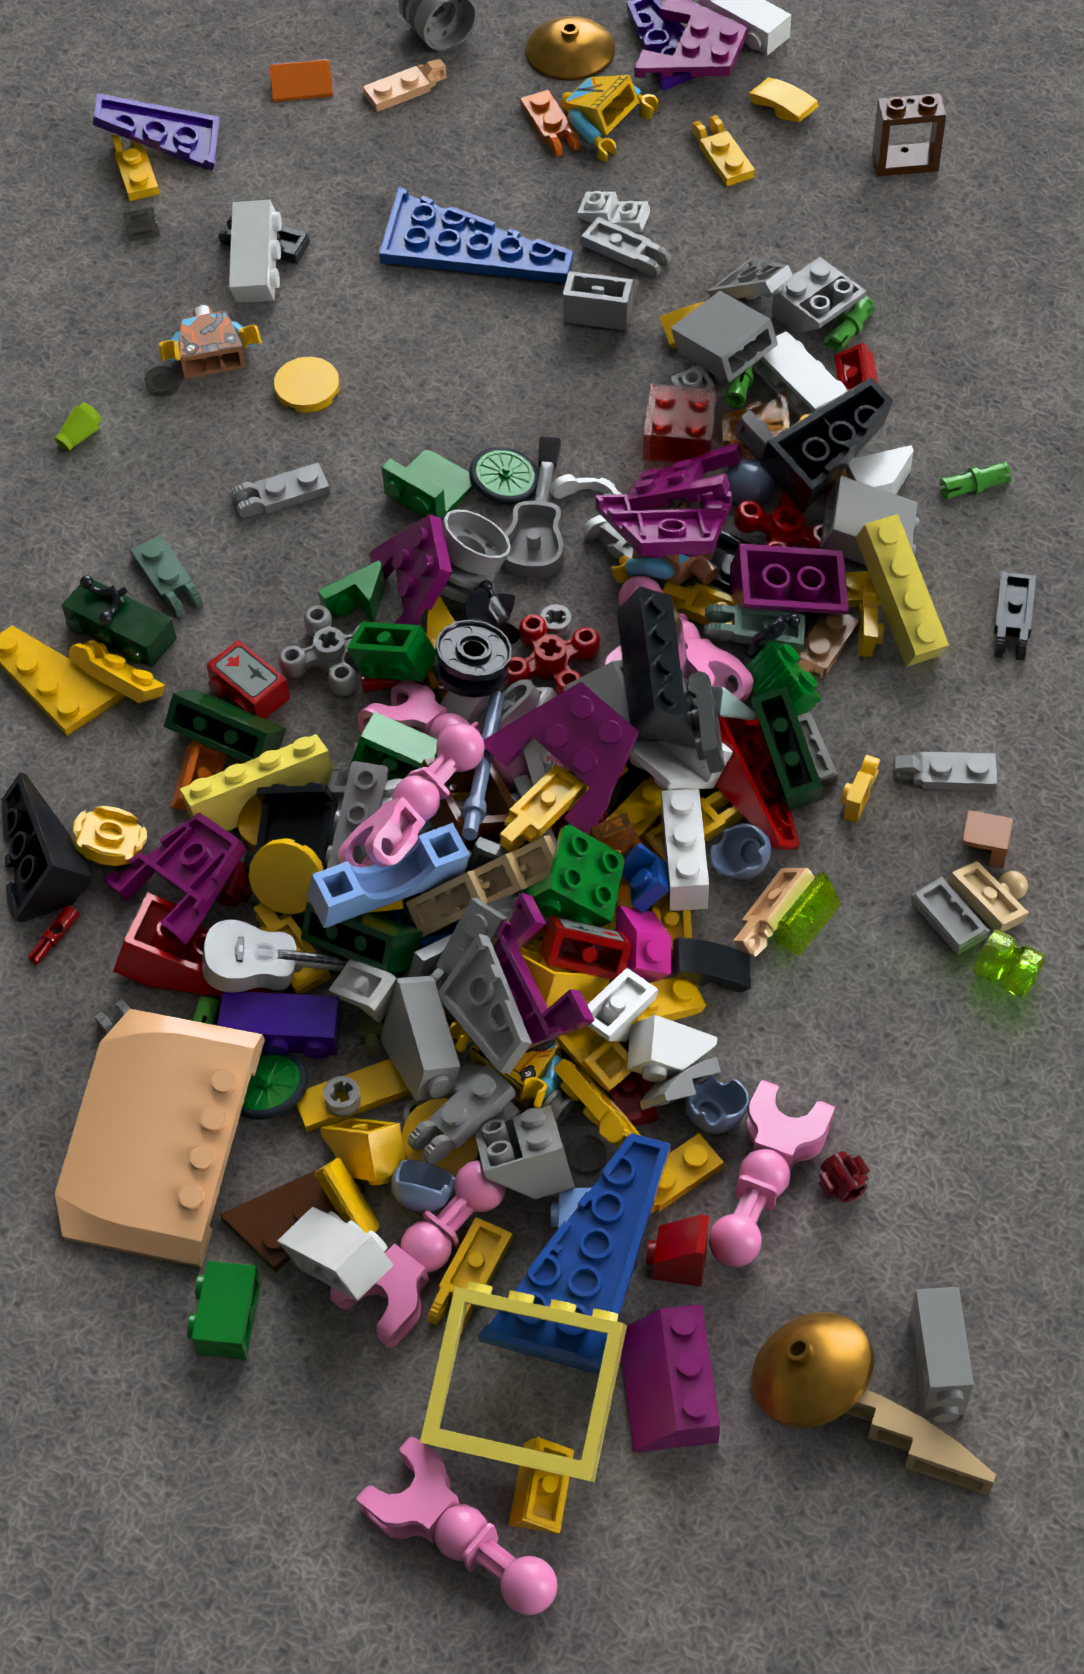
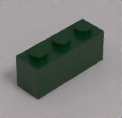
M94 580L95 587L108 588V586ZM79 585L63 602L62 609L66 625L72 632L77 635H83L84 633L94 638L98 643L106 645L108 650L114 648L122 652L129 661L135 664L141 662L152 668L177 639L172 618L126 595L121 596L124 604L112 616L113 620L109 625H102L98 617L107 610L113 599L112 597L106 598L94 595Z
M787 686L751 697L753 711L755 712V717L788 811L824 800L822 785Z
M197 689L173 693L163 726L243 762L255 759L266 751L280 749L286 732V728Z
M307 902L301 940L353 961H359L388 973L410 970L414 953L420 950L423 931L374 912L364 913L323 928L311 902Z

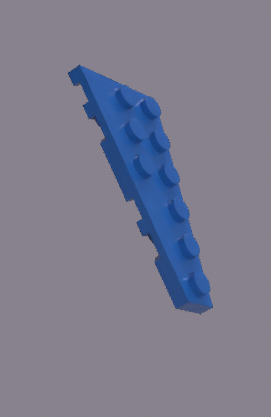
M398 187L379 251L380 263L566 283L568 273L571 271L573 264V251L541 239L531 241L521 237L520 231L511 228L508 231L496 228L495 222L452 206L446 209L434 205L433 199L425 196L421 199L415 198L408 194V190Z
M630 1133L602 1170V1175L589 1192L586 1191L580 1199L578 1207L567 1222L564 1221L528 1268L527 1275L515 1291L534 1295V1304L550 1307L551 1299L575 1304V1313L592 1316L594 1308L619 1314L618 1322L670 1152V1143ZM499 1311L491 1323L486 1324L478 1338L479 1342L599 1375L608 1334Z

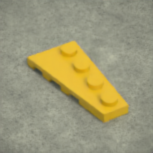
M13 625L0 633V667L66 736L125 698V695L88 675L86 671L77 667L76 664L73 665V662L66 656Z

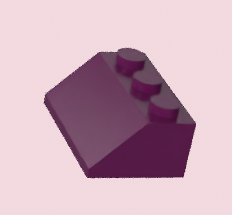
M739 543L730 565L732 597L742 608L847 615L849 610L842 550Z
M702 1304L659 1309L627 1325L621 1359L633 1451L643 1452L719 1443L720 1420Z

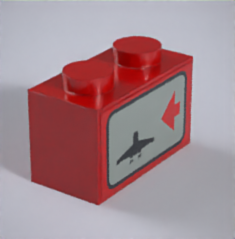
M239 640L206 664L209 675L208 685L217 697L222 698L225 696L232 702V705L264 719L290 699L286 678Z
M550 915L539 952L547 965L614 980L626 969L633 945L623 932Z

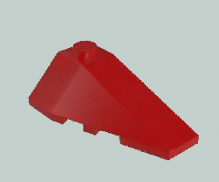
M719 716L722 743L730 748L733 753L715 786L753 826L759 827L769 837L770 844L774 849H797L800 847L792 814L791 811H788L786 804L779 800L778 793L781 791L777 777L775 778L771 772L769 764L772 763L757 720Z
M147 892L124 939L113 972L149 987L222 998L223 991L210 986L202 972V955L209 929L206 930L199 925L191 940L186 945L183 944L160 924L177 904ZM253 988L250 990H246L244 992L272 993V990L267 988Z

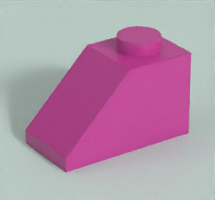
M620 905L616 907L615 930L623 932L633 945L626 968L648 983L660 981L671 974V936L655 913L651 911L642 913L638 909Z

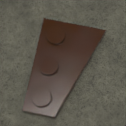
M315 1171L220 1214L221 1220L275 1273L291 1259L277 1240L308 1210L314 1207L327 1214L333 1211L338 1215L316 1179ZM353 1178L359 1190L363 1194L365 1192L364 1185L357 1179Z

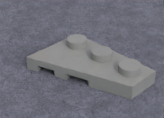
M750 258L707 292L712 297L718 291H722L736 300L744 297L747 300H752L764 294L766 297H771L784 289L783 284L791 279L793 274L787 264L772 262L767 265L765 260L756 262L754 258Z
M478 934L438 992L441 1002L498 1072L510 1074L532 1043L488 935Z

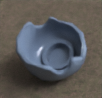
M741 459L739 464L730 466L726 471L730 483L728 491L732 492V504L738 507L744 501H754L759 505L769 502L771 494L775 490V483L773 478L760 465V461L756 459Z
M744 823L731 829H725L722 841L711 847L712 866L720 875L738 881L756 878L765 869L771 857L769 837L759 827Z
M710 1076L701 1083L694 1084L696 1095L684 1099L686 1115L689 1121L699 1129L711 1134H723L733 1131L745 1116L750 1104L749 1093L745 1087L735 1078L727 1083H721L716 1080L715 1076Z
M406 1159L399 1163L398 1168L393 1173L391 1193L408 1210L415 1213H424L425 1210H428L432 1213L443 1208L449 1201L455 1177L439 1166L429 1165L419 1160Z

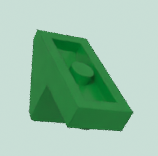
M378 560L318 590L320 604L330 611L332 620L339 616L347 615L353 609L360 606L369 620L375 622L386 587L382 564Z

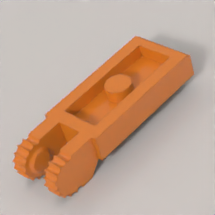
M549 90L520 98L522 109L544 144L549 146L555 157L563 154L562 144L559 141L565 138L573 151L580 149L577 133Z

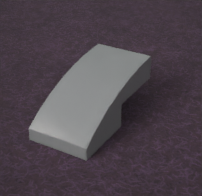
M717 1057L693 1064L679 1073L668 1076L665 1081L656 1083L640 1101L641 1109L645 1110L670 1104L696 1095L694 1081L721 1072Z

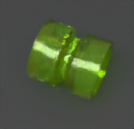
M996 929L982 948L976 960L973 973L991 983L998 980L1002 981V988L1023 999L1036 981L1044 965L1046 954L1027 944L1020 948L1017 946L1016 938Z

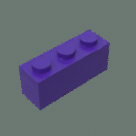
M244 991L234 993L223 992L217 1026L262 1034L265 1039L262 1051L269 1055L304 1053L307 1057L321 1059L327 1055H337L342 1009L338 996Z

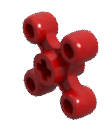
M784 491L779 500V508L773 514L762 511L761 506L754 501L740 503L735 511V527L743 533H752L756 530L765 533L766 545L794 547L795 544H800L806 548L820 549L823 525H816L814 527L804 525L803 512Z
M536 614L527 615L520 622L519 636L522 643L532 647L534 652L525 659L511 657L507 680L504 684L509 687L517 681L530 680L539 675L545 680H554L555 692L557 695L564 692L563 689L567 684L582 677L578 672L569 669L568 665L571 661L577 658L590 660L599 653L600 637L593 628L582 627L575 631L571 639L564 641L561 637L547 634V624L541 616Z

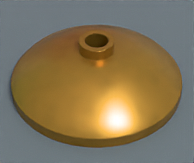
M564 16L549 20L537 27L530 34L526 42V57L530 65L539 73L558 80L573 81L592 77L607 68L615 54V42L611 33L599 23L579 16Z
M811 1313L787 1322L765 1341L754 1360L751 1372V1387L756 1402L769 1418L788 1427L810 1428L833 1421L854 1406L870 1382L874 1367L871 1343L856 1322L837 1313Z

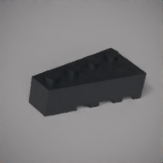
M871 377L768 440L760 465L804 513L884 425L893 400Z

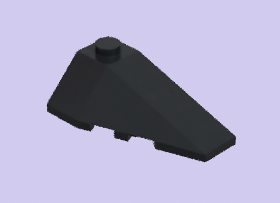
M20 772L1 800L3 835L12 838L9 853L5 856V867H14L15 883L10 882L6 885L7 898L15 921L25 922L65 908L66 905H73L79 895L88 888L92 875L85 857L76 850L68 831L29 777Z

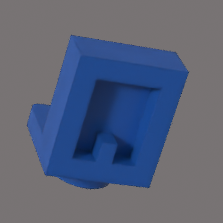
M638 843L624 855L625 863L622 877L630 883L632 905L644 913L670 891L667 863L643 844Z

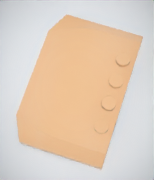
M129 1009L99 1043L56 1187L55 1199L62 1237L65 1240L202 1268L213 1230L210 1227L248 1084L250 1077H255L265 1041L262 1034Z

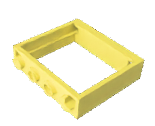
M469 1281L467 1289L455 1287L420 1443L595 1482L627 1329L624 1323L617 1322L619 1314L595 1308L593 1309L592 1316L575 1313V1304L551 1299L550 1307L533 1303L534 1295L509 1290L508 1298L492 1295V1286ZM467 1304L608 1334L581 1460L440 1429Z

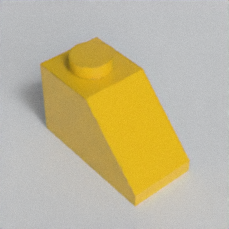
M349 1118L320 1128L322 1138L335 1156L342 1160L351 1177L368 1180L369 1185H382L391 1182L392 1175L395 1169L398 1168L399 1163L402 1160H406L400 1123Z

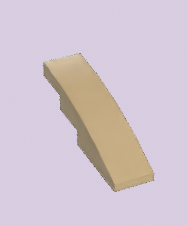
M543 836L511 853H507L474 870L468 871L405 902L417 929L423 931L422 937L459 921L472 898H478L488 906H491L548 878L556 848L551 836Z
M865 1390L854 1406L845 1412L846 1414L872 1422L868 1435L869 1439L908 1451L905 1468L989 1496L996 1474L962 1444L923 1417L869 1390Z

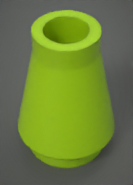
M82 402L79 406H74L61 430L55 436V442L70 452L73 447L100 429L99 424L102 422V417L92 406L85 402Z

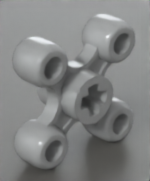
M320 605L312 606L304 615V623L308 634L314 637L313 644L307 648H300L298 646L284 648L279 655L280 670L287 678L297 679L302 677L307 669L318 666L321 670L329 672V686L334 694L342 697L349 696L356 690L357 677L353 667L347 664L348 658L351 656L347 646L360 625L355 628L353 633L344 635L339 629L333 628L332 616L326 607Z

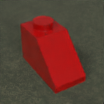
M700 1214L659 1226L657 1241L649 1240L646 1255V1265H653V1280L702 1287L708 1245L709 1215Z

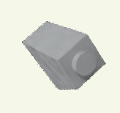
M433 976L396 978L380 1041L415 1101L452 1097L460 1064L436 982Z

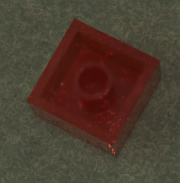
M650 384L643 433V460L677 463L712 451L718 389Z

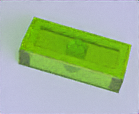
M824 872L819 873L778 922L777 943L796 955L802 954L841 906L840 899L827 874Z

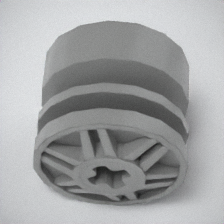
M473 0L398 1L399 12L404 20L410 24L412 29L418 33L420 38L430 48L436 51H444L465 41L473 31L478 18L477 6Z
M454 509L448 512L442 521L452 574L441 594L451 600L466 603L468 596L479 587L481 581L488 580L492 583L495 573L500 570L507 558L511 546L508 537L502 529L491 520L475 512Z

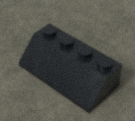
M639 587L617 610L630 724L639 731L638 735L695 749V738L698 737L692 718V709H694L693 699L688 690V678L690 677L683 624L671 595Z

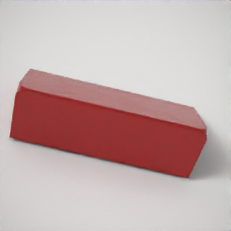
M864 342L834 355L837 379L844 384L847 391L871 377L878 384L874 355Z

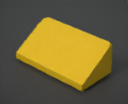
M335 1158L315 1171L316 1179L345 1223L351 1220L365 1233H368L370 1230L376 1232L380 1228L378 1219L340 1158Z
M535 1437L523 1444V1448L573 1459V1449L540 1437ZM519 1465L509 1526L560 1534L570 1477Z

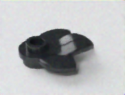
M480 586L468 596L465 603L466 618L464 620L482 621L499 628L508 637L510 645L520 639L519 630L507 622L514 607V595L498 593L489 597L487 591Z

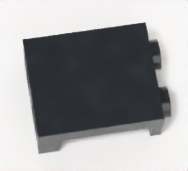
M310 782L303 786L273 784L270 787H258L256 796L262 803V812L255 854L261 847L272 840L288 838L296 840L294 843L311 848L321 860L323 869H327L325 866L326 852L329 845L333 844V824L339 803L329 787L317 782ZM245 854L243 865L245 871L249 872L250 863L255 854Z

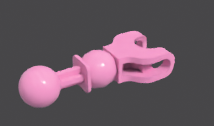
M632 577L622 585L619 591V605L621 607L639 587L663 593L662 589L650 577ZM678 613L683 624L689 677L693 672H706L709 675L711 686L727 689L741 702L747 700L754 682L751 673L738 658L717 648L709 639H701L697 627L688 621V617L684 613ZM731 675H734L737 679V691L728 681Z
M408 680L401 681L392 687L391 706L372 703L358 714V725L361 733H363L374 711L438 739L445 728L453 724L470 725L479 733L481 724L476 721L470 724L461 715L446 714L447 707L435 701V695L430 688ZM524 750L509 767L503 765L493 756L492 762L506 786L513 787V778L527 774L529 779L531 778Z
M458 723L445 728L436 742L438 757L428 768L423 767L411 771L407 777L396 785L392 794V800L383 803L372 816L362 822L349 835L338 851L340 864L348 861L355 867H367L375 864L380 867H387L401 861L416 843L419 830L426 821L437 813L440 800L450 795V791L444 785L445 782L455 771H469L481 761L484 754V741L481 734L474 727L467 724ZM357 845L364 846L368 854L361 864L356 863L352 857L353 849Z
M765 1080L760 1082L748 1107L749 1116L746 1121V1129L754 1146L753 1151L747 1155L740 1165L735 1194L740 1201L734 1214L725 1215L717 1220L709 1234L710 1250L720 1263L729 1267H742L751 1263L758 1256L762 1245V1236L756 1223L762 1210H774L776 1198L789 1185L790 1172L795 1164L800 1161L810 1160L820 1154L833 1121L835 1106L818 1101L808 1115L799 1118L787 1117L776 1106L778 1085Z
M481 1160L471 1161L458 1171L454 1181L455 1197L437 1217L430 1211L425 1210L423 1213L425 1221L416 1222L408 1227L401 1239L400 1247L394 1243L385 1252L394 1266L359 1299L361 1300L368 1295H379L388 1299V1307L378 1321L376 1329L379 1341L386 1347H395L420 1322L423 1308L421 1293L430 1281L427 1273L435 1272L446 1265L451 1255L452 1247L457 1249L460 1246L455 1232L473 1212L490 1211L503 1200L506 1187L485 1177ZM331 1287L330 1300L338 1307L346 1310L358 1302Z
M409 1437L399 1448L404 1464L415 1474L410 1487L401 1493L387 1494L371 1485L365 1487L355 1498L361 1512L388 1536L399 1539L423 1536L433 1544L436 1542V1546L446 1557L458 1562L464 1561L466 1569L470 1572L474 1571L479 1564L501 1580L502 1597L513 1611L522 1615H535L546 1610L554 1601L557 1593V1578L552 1567L543 1559L535 1556H523L516 1559L498 1545V1535L495 1526L492 1523H488L487 1519L478 1509L459 1503L457 1495L450 1490V1480L442 1457L426 1444L420 1443V1440L417 1438Z

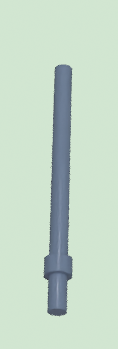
M493 692L490 695L482 733L483 740L498 731L504 703V695L500 692ZM484 748L481 761L475 767L470 796L465 800L462 817L464 818L462 836L467 840L476 839L479 824L484 820L487 804L484 799L493 755L486 748Z

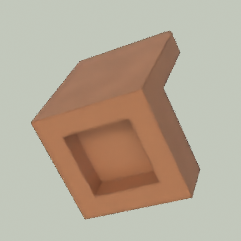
M968 810L962 844L991 850L988 866L1004 868L1013 818Z

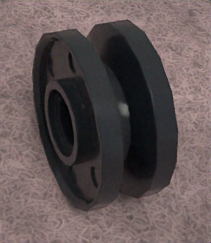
M476 620L456 621L446 626L437 637L433 663L434 675L436 680L446 690L456 695L470 698L489 696L493 692L499 691L507 680L512 647L508 637L499 628L491 624Z

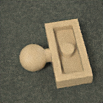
M976 861L952 872L947 881L955 892L997 935L1023 923L1029 913L1017 901L1028 890L1027 879L1020 872H1005L997 881Z

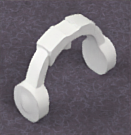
M570 474L557 478L550 486V493L556 499H561L582 489L600 491L604 495L621 494L615 488V485L605 478L575 479ZM601 515L590 519L583 527V534L589 540L600 537V526L606 520Z

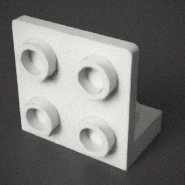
M697 731L698 738L701 737L700 731ZM661 740L635 741L629 758L633 765L649 772L654 777V782L665 790L713 789L722 773L721 771L710 774L706 759L699 760L696 748L692 749ZM722 743L724 764L726 766L733 751Z

